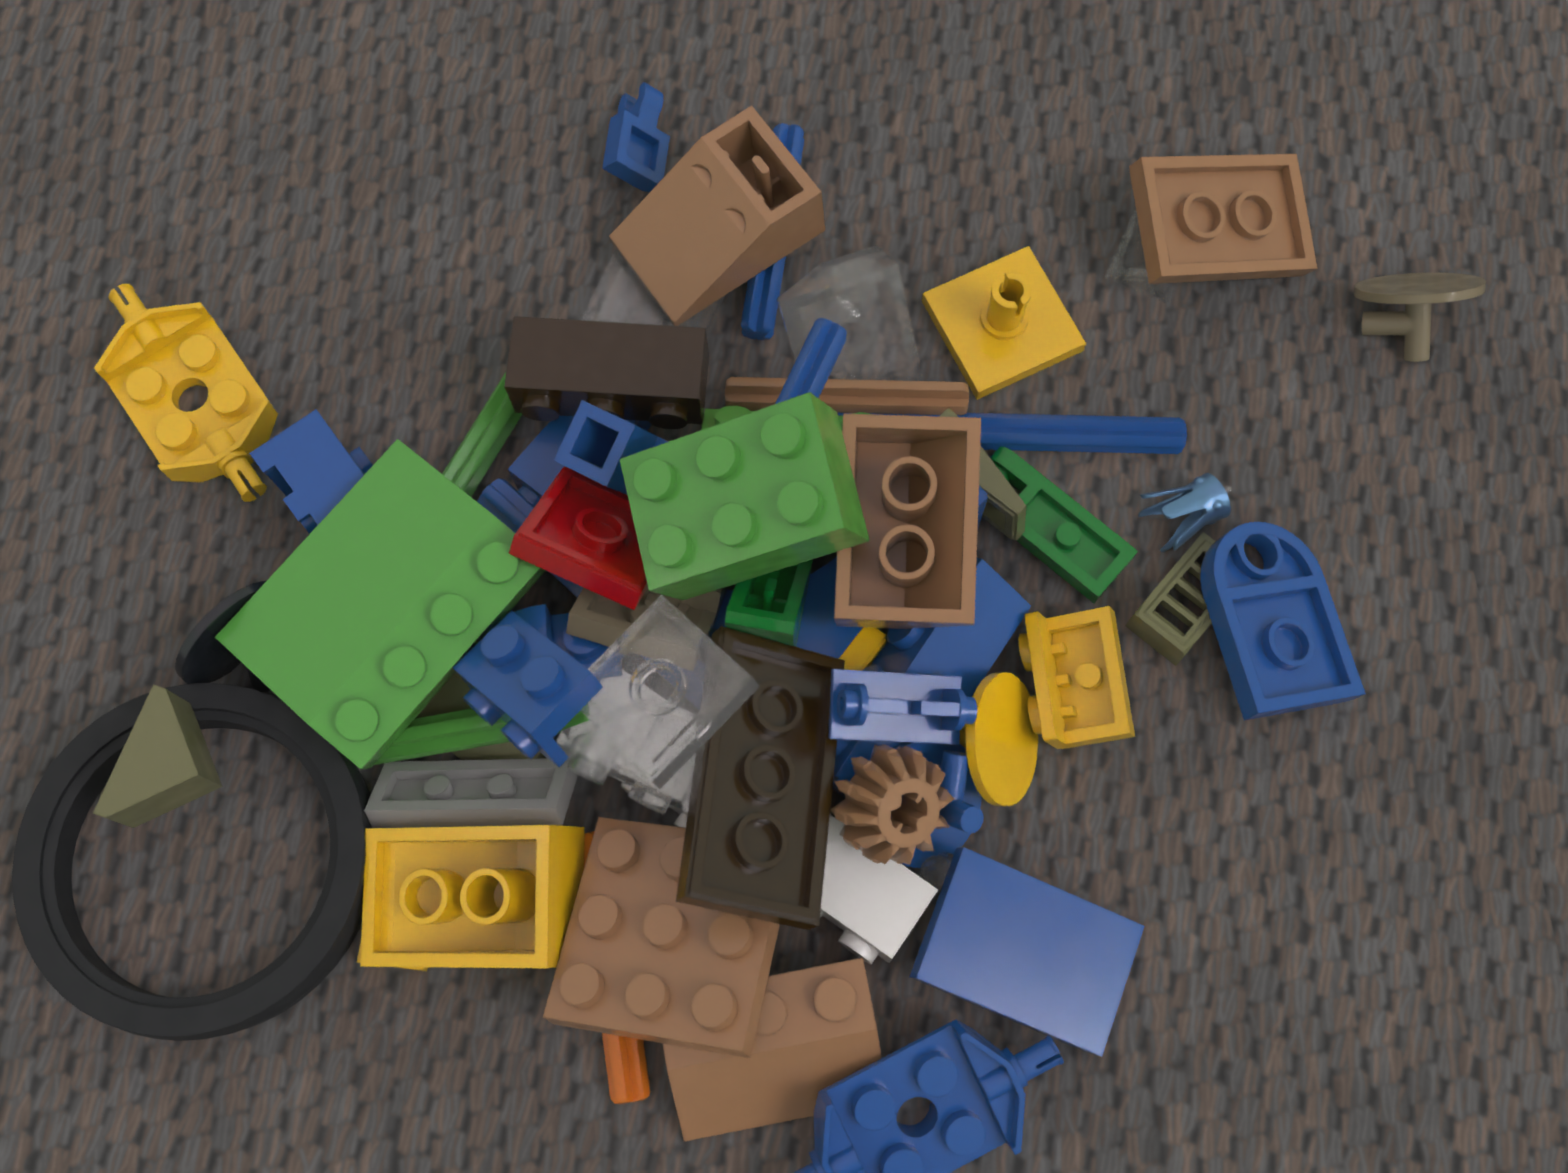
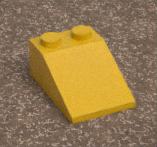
M513 825L365 828L366 857L363 880L360 967H557L584 871L585 827Z

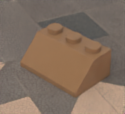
M843 413L842 434L870 541L837 551L834 613L836 625L892 629L974 625L981 418Z
M863 958L768 976L751 1058L663 1043L667 1073L684 1142L814 1116L818 1091L881 1059L877 1026Z

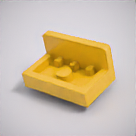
M1110 606L1050 618H1045L1038 611L1026 613L1025 624L1027 633L1019 634L1018 643L1025 670L1027 672L1033 671L1036 695L1028 697V713L1034 733L1036 735L1042 734L1043 740L1056 749L1073 748L1135 737L1115 611Z

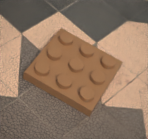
M598 817L543 1018L554 1025L751 1058L780 924L676 902L686 828Z

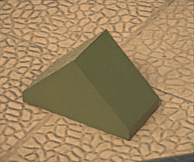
M153 684L93 814L135 828L223 787L191 703L171 691Z

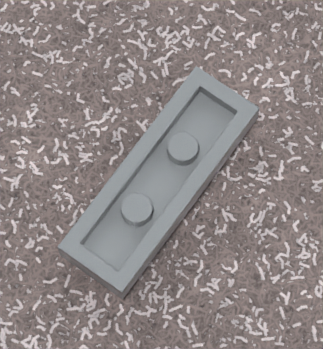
M568 758L559 768L549 759L384 763L364 811L372 828L513 825L563 826L578 776L571 758Z

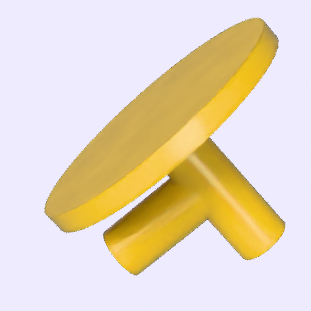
M1008 672L989 674L979 683L973 694L977 702L976 720L973 724H964L960 730L959 744L966 749L968 766L976 789L986 802L994 806H1012L1024 797L1034 776L1038 752V735L1032 729L1028 713V697L1030 694L1023 682L1017 676Z

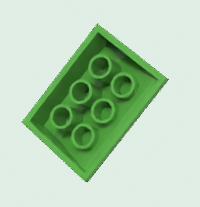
M397 439L215 638L318 734L361 770L372 768L456 673L453 667L513 609L546 570L508 554L515 533L495 515Z

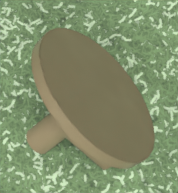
M1458 273L1387 275L1362 280L1354 285V296L1357 299L1374 303L1405 304V311H1364L1362 316V336L1404 335V360L1411 362H1421L1430 359L1432 303L1470 299L1486 292L1485 279L1474 275Z

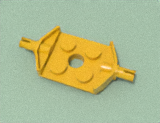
M118 285L129 302L127 305L122 296L113 288L109 293V300L115 305L125 321L94 369L108 383L160 463L157 465L159 469L171 481L204 482L224 475L227 479L231 480L241 495V499L244 502H251L257 498L245 482V479H247L251 487L262 496L266 492L267 486L261 481L251 466L254 461L249 453L270 439L278 413L201 302L146 309L132 285ZM197 385L207 387V400L199 409L190 412L179 409V398L186 389Z

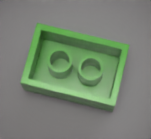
M811 392L620 459L648 589L658 594L683 601L870 541L837 411Z

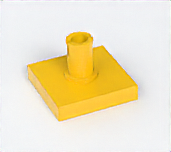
M1029 246L928 290L922 295L924 307L976 400L1084 351L1086 346L1085 340Z

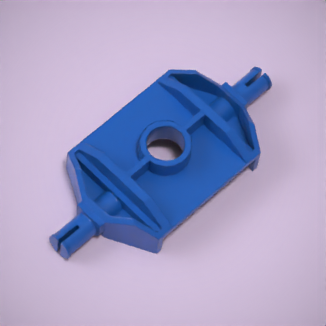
M955 1019L818 1091L814 1109L815 1149L809 1152L812 1163L793 1173H951L1004 1143H1007L1014 1155L1021 1152L1026 1096L1023 1088L1028 1086L1027 1081L1059 1064L1062 1065L1064 1061L1053 1039L1048 1035L1045 1039L1013 1055L1007 1047L1003 1050L998 1049L973 1028ZM914 1097H924L930 1100L929 1111L921 1122L914 1125H903L897 1122L898 1111L907 1100Z

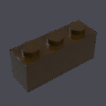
M514 316L504 387L515 413H522L525 417L536 421H554L559 416H575L583 400L621 419L649 421L652 425L663 429H681L687 424H702L709 365L706 328Z

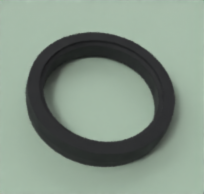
M221 683L183 684L166 687L165 689L191 703L201 730L215 728L239 729L271 738L286 747L299 759L311 775L320 792L328 818L330 857L322 893L305 927L293 943L271 964L249 979L230 988L195 997H167L141 989L115 973L98 956L82 930L76 913L72 891V866L76 842L87 813L101 790L106 786L149 693L129 700L102 715L82 730L62 750L38 783L26 807L14 850L12 886L17 922L24 943L34 963L46 980L63 998L92 1018L128 1033L152 1039L187 1041L219 1037L256 1026L281 1014L302 1000L330 974L349 949L362 925L363 880L366 857L365 828H372L364 811L370 798V793L360 771L352 761L311 728L280 698L255 689Z

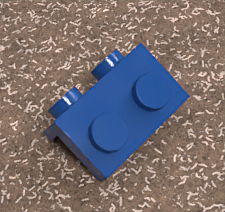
M512 610L453 667L456 673L470 687V690L462 698L485 722L493 726L501 718L507 724L500 731L522 754L531 760L540 751L558 768L569 757L553 739L554 736L603 688L590 670Z

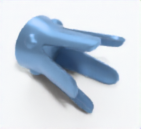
M1204 473L1183 487L1140 494L1142 499L1180 493L1142 510L1138 516L1163 514L1166 518L1173 519L1189 513L1190 515L1181 522L1169 542L1160 549L1161 552H1165L1173 547L1175 551L1205 525H1212L1216 521L1227 518L1230 515L1231 505L1227 493L1232 491V486L1224 488L1215 476L1210 473Z

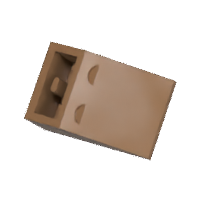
M751 105L702 136L609 237L672 324L678 326L824 232L825 221L822 192Z

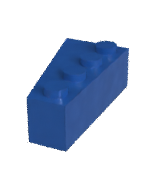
M317 409L249 453L262 472L285 494L286 497L283 498V501L309 534L373 466L359 446L348 453Z

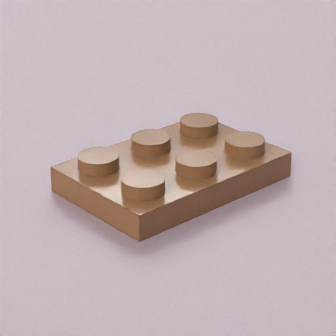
M1297 154L1141 157L1129 166L1149 284L1305 276L1318 269Z

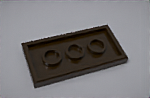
M723 626L712 634L676 902L805 930L819 926L837 739H828L831 670H844L845 660Z

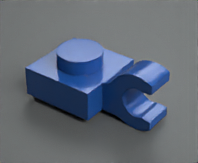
M645 82L640 84L638 99L627 93L622 95L618 106V114L610 118L602 169L641 191L651 192L664 178L670 136L657 129L659 114L663 106V93Z

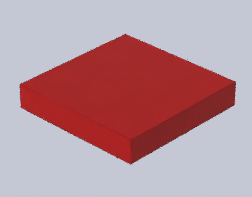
M564 466L515 533L508 554L635 610L648 588L628 495L606 487Z

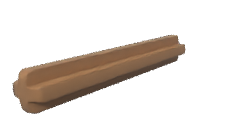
M730 377L725 383V405L741 406L750 411H757L774 405L787 378ZM828 379L819 399L837 411V413L864 412L875 414L941 415L946 409L950 408L955 414L964 415L967 413L969 406L968 384L964 382Z

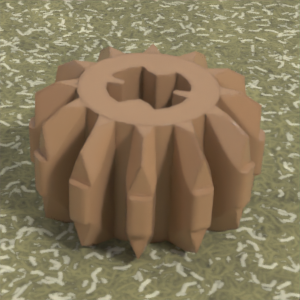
M874 745L870 760L861 756L851 758L855 775L851 781L847 779L834 781L838 790L846 794L842 802L830 809L835 818L844 823L839 835L843 837L845 843L856 850L860 849L864 857L878 864H886L891 859L898 864L905 863L911 865L915 848L923 852L934 851L931 833L935 828L950 827L945 818L940 815V809L954 800L948 793V790L940 786L946 774L941 771L939 766L927 761L923 757L922 752L908 746L903 748L899 746L897 749H894L887 745Z

